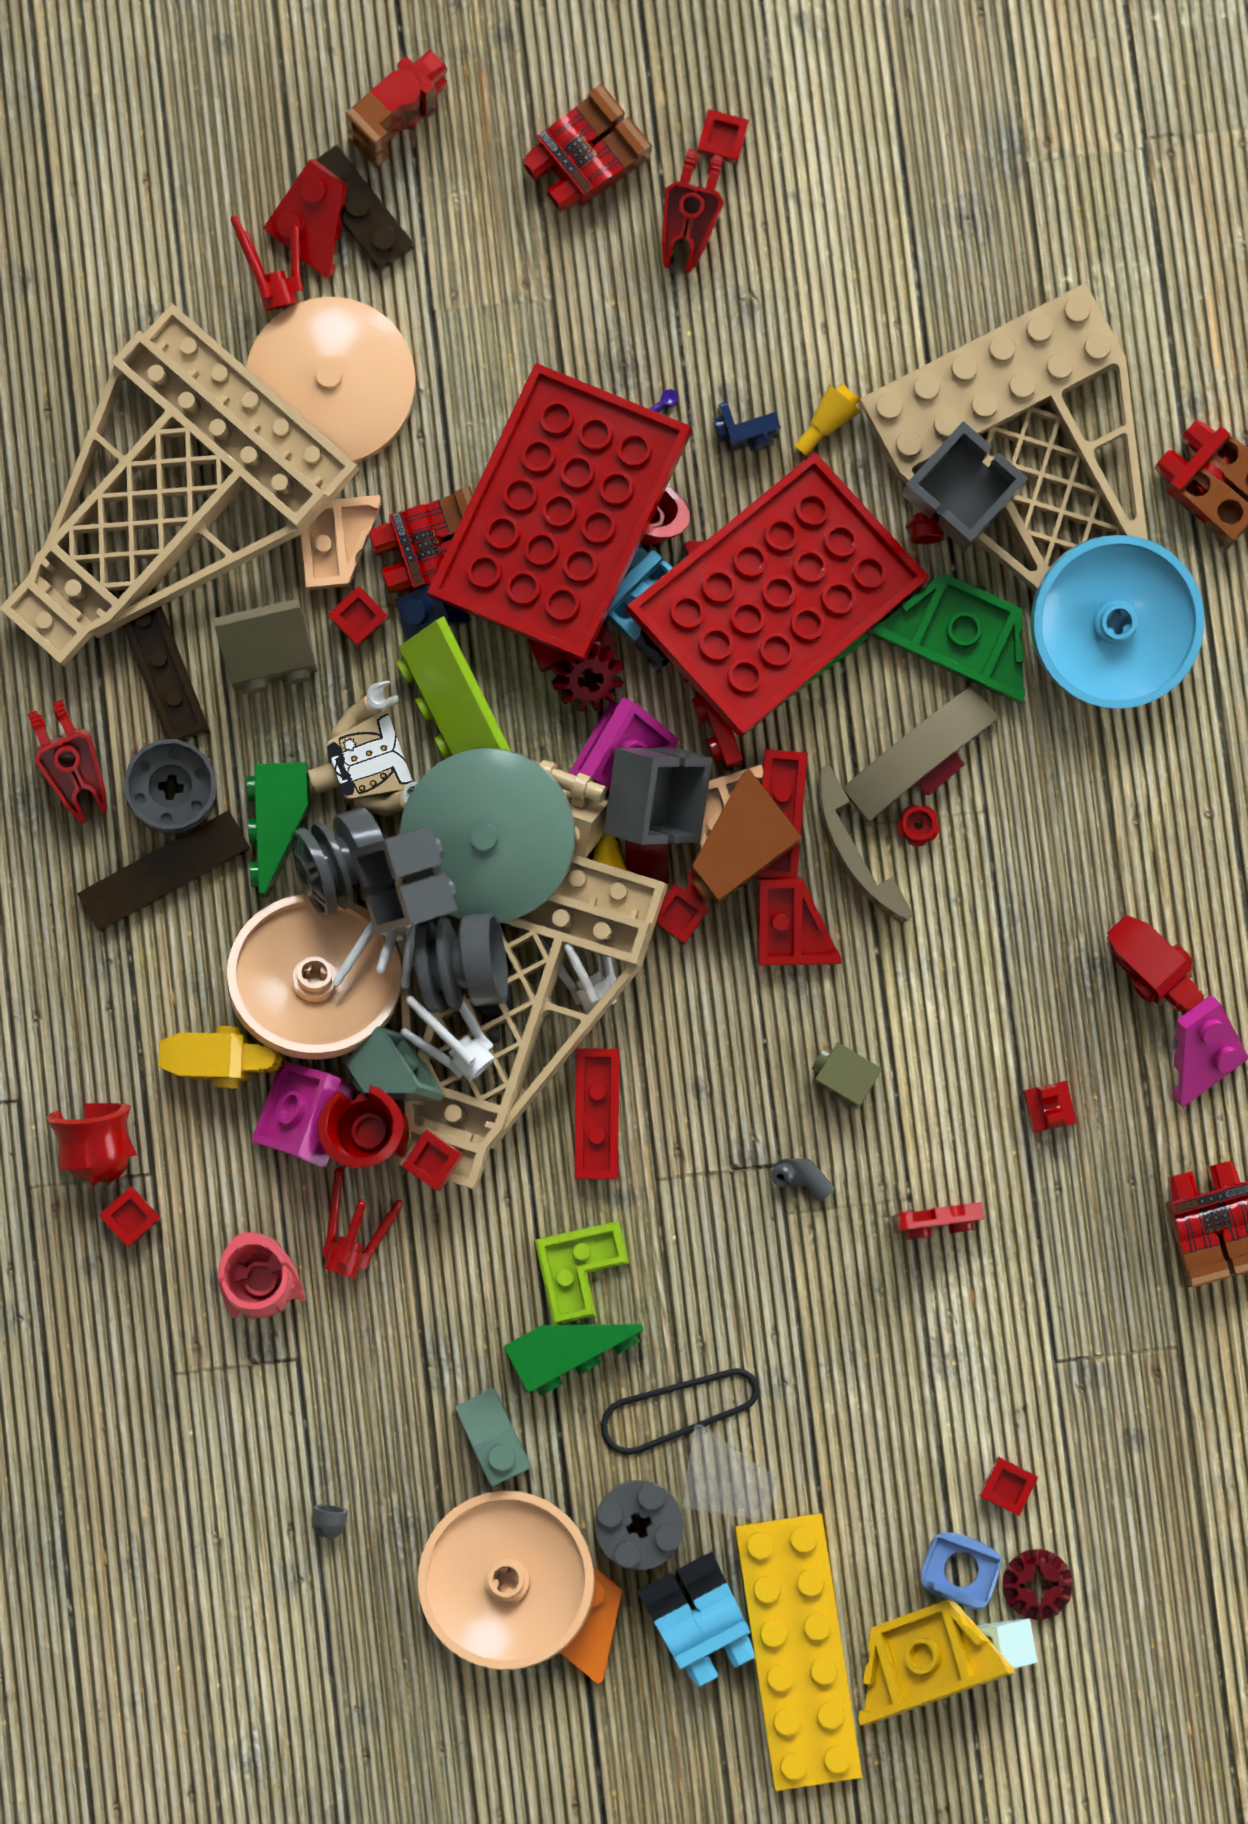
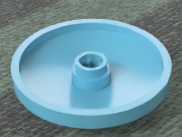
M1129 535L1101 536L1074 546L1060 556L1048 569L1038 586L1033 600L1031 635L1037 657L1044 670L1066 693L1094 706L1115 709L1133 708L1164 696L1179 684L1189 672L1197 658L1203 640L1204 607L1193 576L1186 566L1169 550L1140 537Z

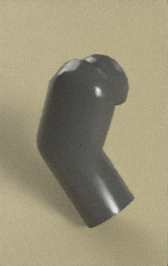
M785 1158L778 1161L771 1172L772 1181L781 1188L787 1186H806L819 1203L835 1190V1187L810 1159Z

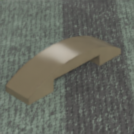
M972 685L897 741L843 787V790L850 802L869 823L928 773L994 724L999 717Z
M830 765L822 767L818 783L821 817L828 840L839 863L854 885L877 908L901 923L910 920L914 914L893 877L878 885L876 884L837 814L848 807L850 800Z

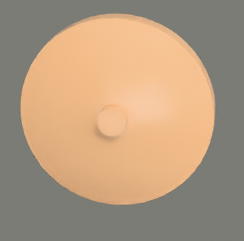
M320 297L302 301L288 307L263 328L256 338L247 359L246 368L355 464L373 457L386 448L403 429L413 407L416 389L415 369L405 339L393 323L383 314L355 300L341 297Z
M307 894L294 895L278 900L256 913L240 930L233 943L227 967V986L232 1007L247 1031L259 1042L276 1052L291 1057L311 1060L328 1059L355 1051L365 1042L377 1026L384 1028L396 1009L402 980L401 960L396 944H394L384 973H377L376 968L386 937L381 934L376 935L374 932L339 986H334L333 979L371 920L369 911L353 902L351 908L344 910L337 905L335 914L323 917L314 908Z
M518 1491L485 1493L455 1507L438 1523L425 1544L419 1564V1598L423 1613L433 1632L445 1646L459 1657L491 1669L517 1670L528 1668L558 1654L576 1637L583 1627L590 1612L595 1591L593 1558L580 1529L570 1517L552 1503L535 1495Z

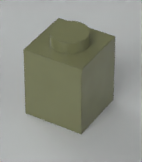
M839 1042L836 1043L832 1051L824 1047L811 1068L818 1073L813 1083L857 1109L863 1103L882 1071V1068Z

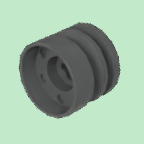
M178 739L157 740L141 748L129 762L124 777L125 797L135 817L148 829L165 835L184 834L199 827L211 814L217 797L215 773L207 757L193 744ZM169 778H175L178 786L184 788L183 793L175 794L174 800H167L165 792L159 790L161 785H168Z
M362 806L336 815L333 819V835L327 826L321 822L313 824L311 832L306 828H301L293 831L291 834V847L298 878L312 905L323 917L335 914L337 905L344 910L351 908L354 897L353 889L365 901L366 896L395 888V879L361 888L350 851L384 840L374 817Z
M486 912L463 916L460 923L459 936L456 935L450 920L447 918L439 919L437 930L431 921L417 923L414 938V967L418 986L429 1012H443L446 1001L450 1009H461L464 989L466 988L474 1006L480 1007L506 1003L509 986L507 959L502 932L495 913Z

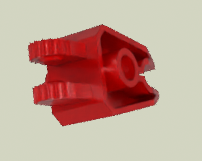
M689 148L680 182L675 181L665 188L661 238L662 260L666 268H670L676 242L679 239L685 238L690 243V252L685 269L686 273H690L695 268L703 255L725 204L721 194L716 191L723 157L714 155L710 161L706 188L690 185L698 157L697 150Z
M62 700L52 703L54 707L53 712L58 722L61 723L65 734L50 740L46 731V724L37 711L27 714L40 742L35 755V763L64 806L80 822L85 823L87 818L77 797L80 785L82 789H88L93 793L102 814H106L105 784L91 733L79 727L75 729Z
M1125 915L1107 932V940L1116 962L1135 981L1132 984L1133 989L1148 1004L1153 1001L1158 1006H1161L1168 1001L1183 1016L1205 1000L1202 990L1199 991L1198 986L1191 980L1193 959L1178 944L1174 946L1169 944L1150 924Z

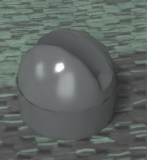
M314 1505L311 1518L312 1528L320 1537L325 1536L327 1539L336 1538L344 1531L348 1510L333 1505Z

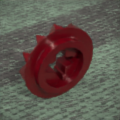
M1031 1549L1018 1554L1010 1561L1003 1575L1002 1587L1007 1603L1016 1613L1025 1618L1043 1620L1058 1615L1070 1601L1073 1580L1068 1565L1059 1556L1047 1550ZM1036 1565H1038L1042 1579L1056 1582V1586L1043 1589L1042 1597H1040L1041 1604H1038V1598L1035 1597L1033 1590L1019 1587V1584H1026V1581L1033 1580Z

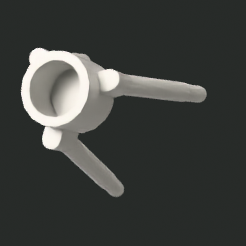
M370 920L333 979L334 986H339L373 936L375 930L372 920ZM417 924L381 933V935L386 937L376 968L379 974L384 973L395 941H402L406 936L401 986L404 989H407L410 985L415 946V928Z
M542 938V940H543V942H544V944H545V946H546L548 952H550V949H551L550 946H549V945L547 944V942ZM567 943L564 949L579 979L574 981L563 965H561L558 976L569 989L575 1004H581L585 1014L588 1015L616 981L612 959L601 955L604 977L601 976L600 971L587 974L572 944Z
M413 996L407 997L406 1002L452 1048L449 1052L452 1058L406 1028L401 1030V1035L448 1067L459 1079L464 1076L469 1082L473 1081L494 1061L495 1057L489 1052L494 1045L483 1034L464 1000L459 1011L475 1040H472L467 1035L458 1041Z

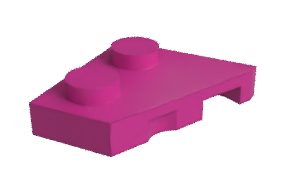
M1212 995L1177 1020L1176 1039L1178 1040V1046L1174 1054V1067L1179 1071V1085L1172 1088L1173 1098L1182 1107H1185L1248 1059V1055L1221 1003Z

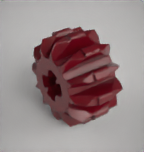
M596 639L585 662L559 652L565 663L556 662L552 664V671L559 676L551 681L554 690L562 691L559 697L562 703L566 705L574 701L576 710L583 712L588 701H590L595 711L601 710L599 699L605 697L609 702H615L616 697L610 688L623 687L624 681L616 674L620 673L624 667L620 660H613L615 651L611 646L601 650V644ZM591 668L594 672L591 673L593 679L589 682H584L581 678L584 677L582 671Z

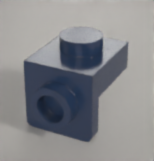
M727 401L718 405V417L713 418L718 440L720 443L727 441L730 452L749 447L751 452L770 447L774 444L773 439L779 437L781 430L776 412L735 424Z
M431 584L395 599L408 640L443 616L448 625H463L470 622L469 613L429 597L427 591Z

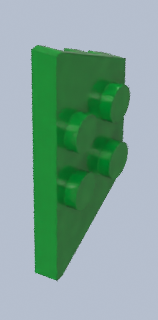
M943 572L920 593L914 595L901 605V608L883 622L877 624L872 631L871 636L1014 702L1021 704L1025 697V688L1023 687L1024 656L1021 635L1022 608Z

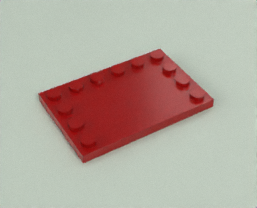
M535 363L427 594L435 600L585 662L692 434L691 426Z
M814 452L629 603L625 611L738 737L741 738L923 586L929 579V576L821 457Z

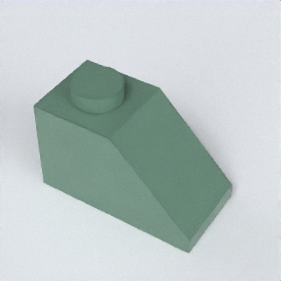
M377 1026L366 1041L344 1062L354 1077L352 1079L354 1086L367 1097H369L370 1084L383 1090L394 1101H441L445 1096L417 1052L401 1033Z
M495 1388L455 1406L491 1487L532 1467Z

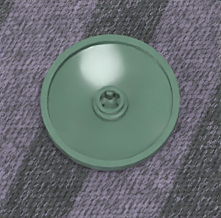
M480 748L464 751L450 756L432 767L419 780L409 795L400 825V835L432 826L434 834L440 839L443 847L441 871L442 873L446 872L447 877L452 880L456 889L455 903L458 911L449 913V915L458 919H462L465 915L493 912L498 922L502 923L517 919L537 909L562 884L571 866L576 843V829L572 809L564 791L555 778L530 758L516 752L497 748Z

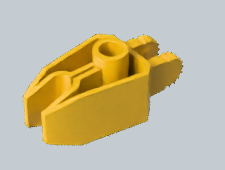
M216 1026V1033L181 1032L159 1042V1068L187 1079L213 1080V1088L239 1089V1082H250L251 1073H277V1070H281L280 1068L285 1061L281 1053L265 1045L253 1044V1038L242 1035L241 1027Z

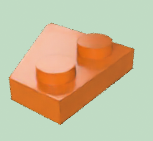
M594 1566L595 1591L588 1617L576 1637L559 1653L600 1685L604 1679L623 1589Z

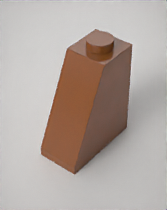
M750 769L741 775L691 869L695 877L690 882L705 901L712 897L717 905L797 846L802 839Z

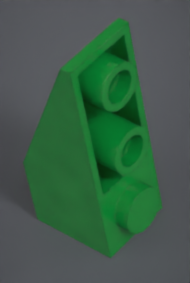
M306 762L254 764V776H247L248 802H255L256 819H248L249 844H257L258 860L250 862L251 888H259L261 898L269 897L292 850L291 834L293 831L303 827L310 812L309 768Z
M641 1324L541 1325L503 1347L527 1392L529 1393L537 1389L539 1395L542 1396L562 1385L563 1382L559 1376L573 1368L576 1369L578 1375H581L601 1364L602 1362L598 1355L613 1347L616 1353L619 1354L640 1343L636 1334L642 1332L644 1328Z

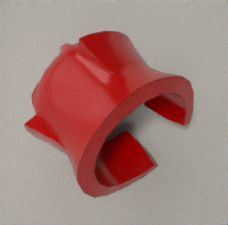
M370 1084L369 1097L360 1093L356 1099L350 1101L349 1098L337 1090L328 1099L319 1117L318 1138L324 1150L333 1160L345 1168L347 1166L362 1168L385 1162L394 1154L403 1158L409 1140V1125L407 1116L401 1113L393 1098L383 1090Z
M84 1103V1119H64L59 1110L50 1113L46 1121L58 1140V1169L67 1170L71 1175L81 1180H87L92 1186H95L98 1182L106 1183L117 1180L125 1172L129 1157L138 1156L127 1133V1121L131 1106L124 1103Z

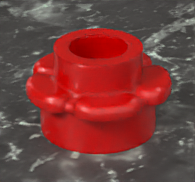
M922 512L915 513L913 520L906 524V529L910 532V541L919 545L935 544L945 539L944 532L937 527L940 520L939 516L935 514L930 520Z
M914 804L902 811V818L897 822V831L900 837L907 839L908 844L920 847L924 846L928 840L933 841L937 837L940 826L936 821L937 814L932 808L926 805L918 806ZM917 821L921 822L922 828L916 829L914 823Z

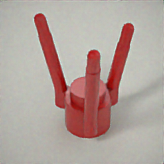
M233 215L230 220L258 285L265 312L296 304L295 293L304 290L300 277L299 226L295 224L291 227V277L286 278L284 270L265 274L249 233L243 230L238 216Z
M336 1168L332 1185L327 1237L322 1251V1255L327 1256L324 1268L356 1279L360 1268L367 1270L373 1253L396 1219L403 1206V1201H395L363 1252L361 1250L364 1244L355 1241L366 1207L364 1201H359L346 1237L339 1236L336 1243L343 1170Z

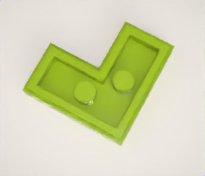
M620 1221L535 1240L553 1325L596 1316L587 1273L629 1264Z

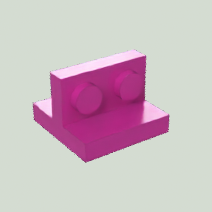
M622 697L620 703L609 702L569 773L577 776L580 772L591 776L593 782L607 787L606 794L609 795L616 748L675 747L679 739L637 703Z
M285 1061L280 1068L281 1070H277L251 1141L326 1168L330 1156L324 1150L318 1138V1121L321 1110L337 1090L351 1101L355 1086L343 1082L341 1078L329 1073Z

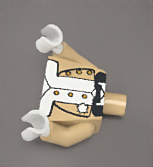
M390 681L372 684L368 689L367 695L351 706L331 730V740L325 744L332 762L308 770L316 795L341 786L347 805L354 804L356 808L362 806L371 814L385 817L404 811L408 797L418 783L412 781L388 711H381L382 708L394 706L399 702L398 695L386 700L383 697V689L386 685L390 684Z

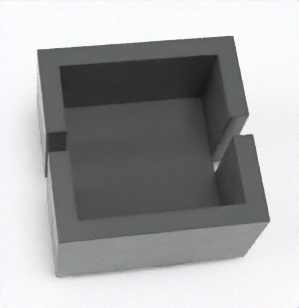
M963 421L909 480L901 495L928 519L931 520L937 514L940 517L937 527L966 551L1019 493L1028 478L1000 453L995 456L990 466L987 467L983 461L987 458L992 446Z
M675 747L648 749L616 748L604 834L640 845L668 844V842L673 844L700 843L712 758Z
M432 826L350 851L361 888L402 876L405 878V885L365 897L376 935L458 911L455 903V886L452 880L447 877L446 872L442 873L440 865L443 864V847L440 839L434 834Z

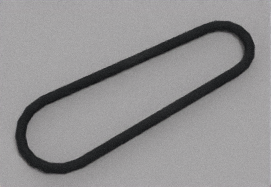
M736 1368L620 1399L611 1404L603 1414L601 1421L602 1437L606 1444L615 1452L625 1455L638 1454L752 1407L759 1393L758 1382L754 1375L747 1370ZM732 1375L744 1376L752 1385V1395L746 1403L638 1447H620L612 1441L608 1434L607 1423L609 1416L622 1405Z

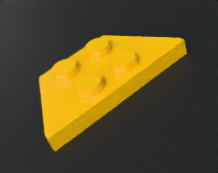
M945 1600L870 1628L868 1643L870 1658L865 1666L863 1684H868L865 1708L864 1711H859L858 1720L860 1725H870L1014 1674L1015 1671L1008 1660L954 1600Z

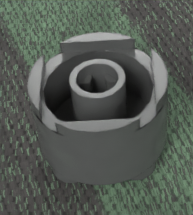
M631 1480L615 1486L604 1496L596 1512L595 1532L601 1549L614 1563L627 1569L647 1570L661 1565L675 1553L683 1534V1517L678 1503L666 1489L650 1481ZM637 1512L642 1518L650 1517L651 1524L646 1526L647 1534L639 1537L636 1531L629 1533L626 1526L632 1523L631 1515Z

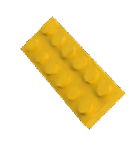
M822 1513L735 1526L775 1791L863 1778Z

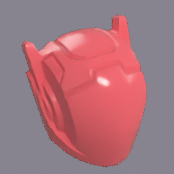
M242 1232L231 1240L220 1261L218 1283L225 1307L230 1310L232 1318H237L240 1312L251 1319L273 1316L278 1312H283L288 1302L292 1299L306 1300L305 1291L296 1267L291 1258L283 1251L278 1241L256 1232Z

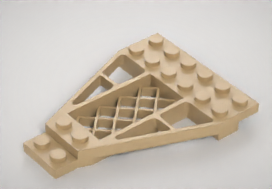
M1086 283L865 395L859 400L879 439L878 445L897 480L901 479L906 484L914 476L913 472L920 469L963 421L981 437L988 434L986 441L989 444L993 435L1017 442L1010 463L1025 476L1035 478L1037 481L1031 499L1016 495L1001 513L1033 571L1025 568L984 532L975 542L1035 592L1050 568L1048 563L1053 547L1070 550L1077 545L1056 538L1062 518L1086 525L1081 543L1087 541L1091 527L1115 535H1129L1147 539L1126 356ZM1114 369L1117 373L1123 426L1095 441H1087L1084 439L1063 401L1062 395ZM1047 403L1052 413L1037 408ZM1025 415L1020 434L1000 428ZM1030 416L1054 423L1048 443L1025 436ZM1059 426L1072 450L1054 445ZM1121 437L1125 440L1134 520L1127 518L1093 455L1094 451ZM1022 444L1046 451L1040 471L1016 464ZM1051 453L1074 460L1068 480L1045 473ZM988 455L983 463L989 467L995 457ZM1079 462L1093 487L1074 482ZM1042 481L1066 488L1060 508L1036 501ZM1071 490L1094 497L1089 517L1065 510ZM1099 500L1113 525L1094 519ZM1013 503L1028 507L1024 522ZM1033 509L1057 516L1051 536L1028 530ZM1033 540L1049 544L1044 559Z
M173 303L169 305L144 334L139 330L111 361L114 366L46 542L36 554L27 578L0 606V610L64 667L93 635L99 638L303 534L360 470L351 459ZM125 380H130L165 412L126 455H122L102 437L122 383ZM185 437L186 457L164 459L165 440L167 438ZM194 438L214 455L194 457ZM102 445L119 460V463L72 514L97 447ZM156 452V460H148ZM216 464L217 485L195 486V465ZM224 464L233 471L226 480ZM186 466L187 487L165 489V468ZM156 469L157 489L136 491L135 474L138 470ZM127 484V492H120ZM244 488H252L288 520V524L284 528L233 553L211 534L210 526ZM212 494L196 512V495ZM187 496L188 517L166 518V497ZM157 498L158 519L137 521L136 500ZM128 500V521L107 523V505L114 501ZM98 516V524H91ZM183 526L167 544V527ZM158 528L159 549L138 551L137 529ZM128 530L129 551L108 553L107 532ZM99 532V554L78 555V537L85 533ZM198 539H208L225 554L223 559L149 596L154 587ZM155 558L138 576V559ZM129 560L130 581L109 583L108 561ZM100 562V582L80 564ZM126 590L119 599L110 591Z
M573 855L571 866L562 884L545 903L522 917L501 923L528 932L509 942L500 925L505 952L508 954L517 972L508 977V985L521 980L530 1001L509 1011L506 1003H501L499 1006L504 1015L482 1025L473 1007V1002L468 997L465 989L463 1000L468 1005L480 1029L488 1039L487 1031L507 1021L517 1040L516 1043L497 1053L494 1047L489 1050L495 1057L492 1063H494L504 1084L483 1094L476 1079L469 1083L476 1097L448 1089L446 1087L465 1077L463 1076L459 1079L454 1075L442 1081L433 1063L435 1058L419 1049V1057L445 1096L441 1101H404L405 1116H407L409 1125V1140L404 1157L402 1158L394 1154L392 1163L402 1166L424 1131L430 1130L464 1154V1157L448 1181L477 1190L490 1148H495L642 968L668 884ZM404 876L395 878V887L406 884ZM460 925L457 931V936H459L460 933ZM406 936L404 940L397 941L401 967L403 966ZM541 936L553 940L550 952H548ZM534 938L544 959L522 969L513 949ZM567 943L572 944L573 947L623 961L626 964L625 970L588 1015L557 1006L552 1002V993L566 953L564 946ZM545 967L537 993L535 994L526 976ZM411 972L409 987L404 989L401 986L400 990L402 1027L415 1034L414 1009L406 1002L407 997L413 996ZM446 1001L443 1012L431 1014L453 1035L446 1019L460 1011L459 1009H450ZM531 1009L522 1036L513 1018ZM549 1012H557L581 1020L580 1025L527 1090H524V1080L545 1016ZM427 1024L423 1039L437 1048L440 1036ZM470 1032V1033H468V1034H466V1035H464V1036L458 1038L457 1040L460 1041L462 1038H464V1037L467 1036V1035H468L471 1039H474V1036H473V1034ZM410 1042V1044L412 1045V1047H413L414 1050L416 1051V1046H415L414 1044H412V1042ZM448 1044L439 1048L444 1054L452 1049ZM518 1050L510 1077H508L500 1059ZM504 1092L501 1105L487 1101Z

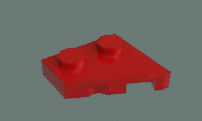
M758 877V965L842 964L841 955L836 949L801 877Z
M982 1202L915 1212H900L893 1215L892 1218L895 1233L905 1232L906 1240L931 1237V1228L948 1226L949 1234L975 1230L974 1222L984 1220Z

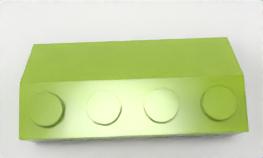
M444 616L399 646L402 659L396 661V664L406 684L414 681L421 694V697L415 699L416 705L425 722L434 721L440 735L434 737V741L443 759L464 751L480 748H497L511 751Z

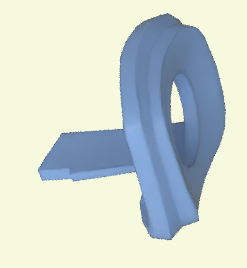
M952 1532L939 1533L930 1543L921 1571V1582L923 1587L932 1595L944 1600H954L957 1604L972 1609H982L988 1604L1002 1565V1557L988 1545L973 1538ZM957 1552L970 1554L976 1560L978 1566L975 1580L963 1587L951 1584L944 1572L948 1557Z

